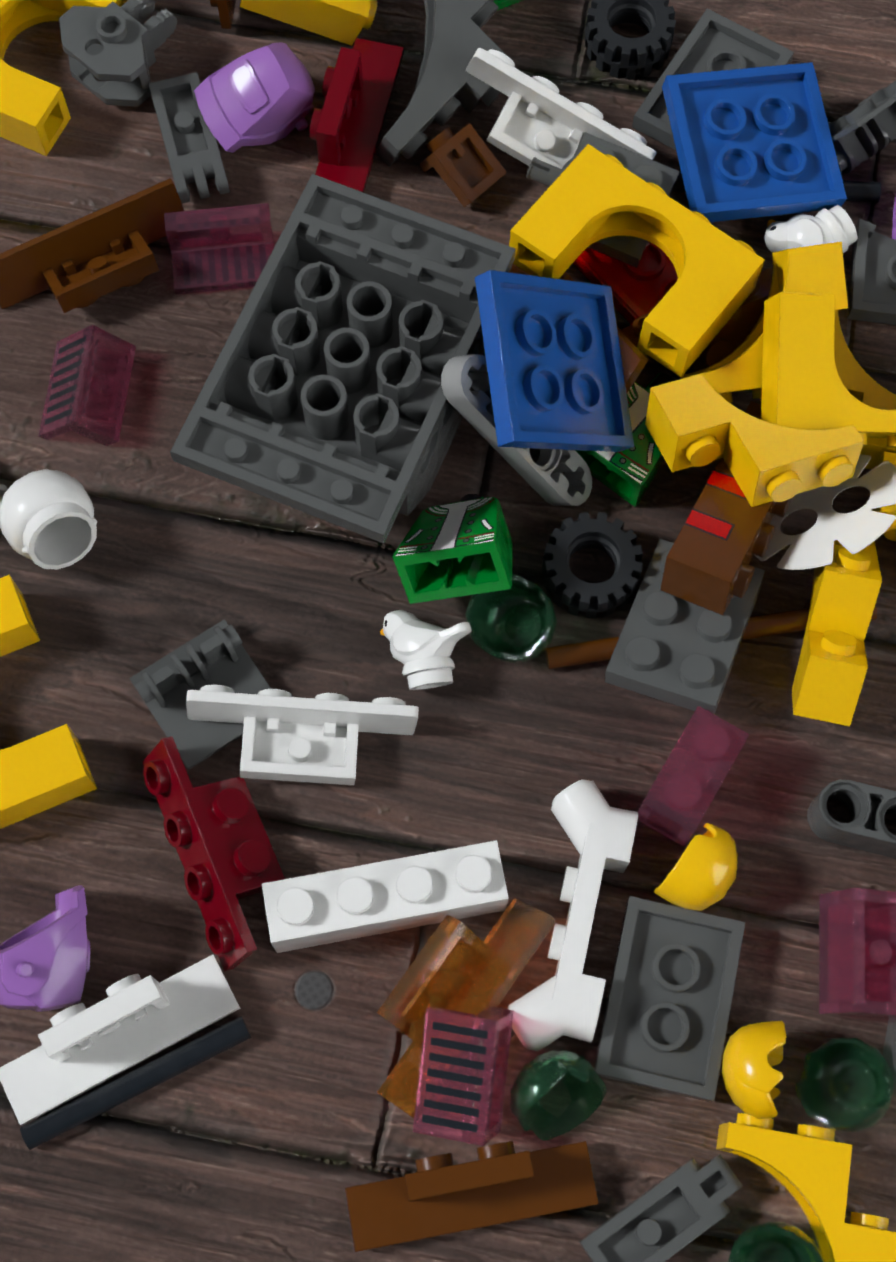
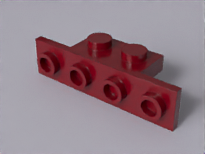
M356 38L353 49L341 47L335 67H327L322 89L325 102L322 109L315 108L310 124V139L317 142L319 159L315 175L364 193L403 59L404 47Z
M173 736L162 738L142 762L144 765L145 784L149 792L156 796L164 816L166 838L170 845L175 847L185 870L184 880L186 889L190 897L197 901L205 921L207 943L211 951L218 955L225 972L237 967L257 950L238 899L263 892L262 883L284 880L285 877L244 778L239 776L193 788Z

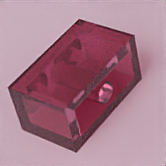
M698 706L638 810V820L685 847L695 833L750 734Z
M850 888L819 894V1014L866 1018L896 1017V892Z

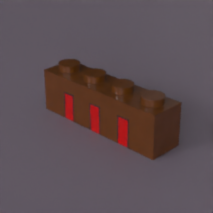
M751 401L745 413L761 419V405ZM720 458L666 557L660 590L724 615L733 595L741 599L744 597L755 571V567L749 565L754 555L764 557L775 531V526L771 525L770 522L774 515L781 518L784 517L792 498L783 502L772 501L751 507L724 459Z

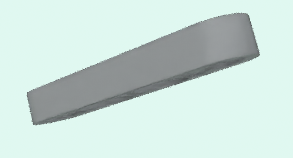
M472 354L455 356L449 359L444 365L441 374V386L448 402L547 503L552 506H579L583 504L589 497L592 489L591 471L583 458L575 450L540 449L539 459L534 463L530 456V448L498 447L486 356Z

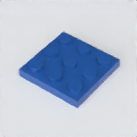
M813 62L666 76L662 90L690 211L703 214L710 222L814 212L822 209L829 210L836 205L842 207L847 196Z
M489 270L476 276L475 284L498 447L620 452L633 448L634 441L611 286Z

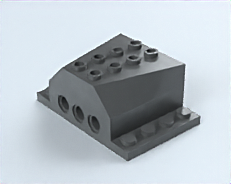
M312 174L170 451L173 461L384 544L398 513L409 516L430 491L463 419V416L448 402L443 394L441 374L444 365L455 356L472 354L485 356L475 277L489 270L509 272L515 261L516 248Z

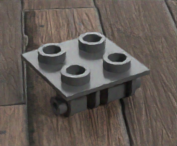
M896 80L864 99L850 113L842 115L829 124L840 172L850 173L856 166L875 155L878 150L885 148L888 143L896 139Z
M225 619L129 678L167 737L173 736L181 759L188 770L243 736L244 724L188 719L186 709L188 690H200L205 685H224L232 688L235 693L258 694L261 690L271 689L242 646L243 642L231 624H227Z

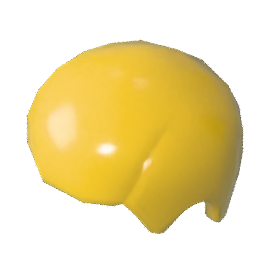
M710 823L704 824L703 827L708 831L703 835H695L670 873L654 890L656 895L677 907L703 911L723 899L736 879L737 848L735 840L727 831Z
M783 1021L754 1023L739 1028L730 1036L723 1053L722 1075L728 1094L734 1104L744 1113L757 1119L774 1118L778 1115L773 1100L780 1096V1090L775 1088V1086L783 1080V1074L772 1067L780 1064L783 1060V1046L786 1044V1030Z

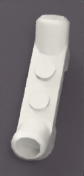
M581 779L557 794L552 801L551 811L580 854L578 867L567 866L559 901L570 903L566 924H554L547 958L558 960L555 976L509 1004L506 1014L512 1029L526 1049L537 1052L563 1035L587 1042H592L606 979L582 973L603 870L606 869L619 873H624L630 862L636 832L638 812L610 807L594 781Z

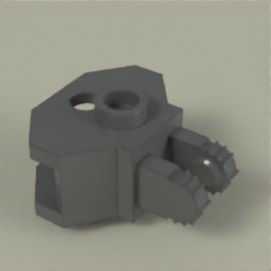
M128 0L121 7L113 1L107 7L73 6L59 18L62 47L69 56L72 77L106 105L139 107L151 96L148 84L151 83L149 67L156 62L154 51L168 37L170 38V35L176 29L178 20L166 8L164 10L161 9L155 16H152V13L155 11V0Z

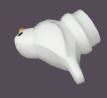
M839 205L829 210L822 209L815 217L802 213L793 216L788 221L770 219L764 235L766 247L772 253L786 249L842 242L844 253L848 250V246L855 243L858 239L857 231L851 218Z
M396 610L386 614L380 634L386 636L390 641V651L393 658L404 664L402 674L403 677L408 679L409 690H424L446 686L454 682L452 670L455 668V664L450 655L456 643L471 632V626L469 622H462L444 629L420 621L407 611Z

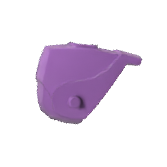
M283 42L272 43L246 53L208 76L194 90L198 107L206 125L224 150L231 153L242 146L274 143L287 137L295 127L298 131L305 130L308 127L305 116L315 107L313 104L315 87L310 73L290 50L288 45Z
M82 885L55 894L56 910L0 944L1 1006L11 1009H31L36 1012L66 1008L81 1001L86 973L90 970V941L87 939L85 917L88 913L85 891Z

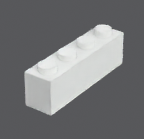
M497 840L262 883L270 942L277 953L505 911L509 899Z

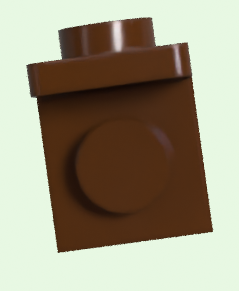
M470 123L456 134L448 126L425 145L431 155L418 164L424 173L431 167H434L463 207L472 203L507 173Z

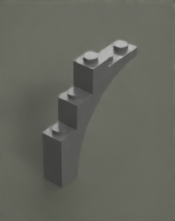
M424 0L426 11L425 46L416 87L405 111L383 137L376 150V154L389 167L401 155L409 161L429 139L423 132L434 121L443 126L460 106L470 114L481 101L489 107L502 94V92L466 71L470 60L478 48L486 51L493 49L504 53L480 29L499 8L493 2L494 0Z

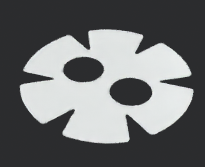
M860 454L853 478H849L834 487L822 486L796 494L792 497L783 518L776 515L773 516L770 524L775 526V531L764 557L755 556L760 561H765L791 544L777 567L786 570H804L830 565L833 562L835 540H838L851 554H856L884 534L896 520L895 515L871 511L872 509L896 504V466L889 461H884L858 478L871 459L870 455ZM862 486L870 491L868 502L856 511L838 513L832 508L835 497L848 488ZM800 509L816 511L818 515L817 521L808 531L798 535H786L781 532V523L790 513Z

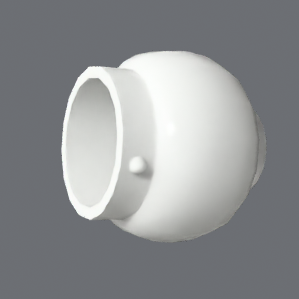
M43 469L28 473L16 480L3 495L0 503V529L2 534L17 553L33 560L34 564L44 569L57 570L73 565L92 549L97 538V520L94 519V507L90 497L78 480L62 471Z

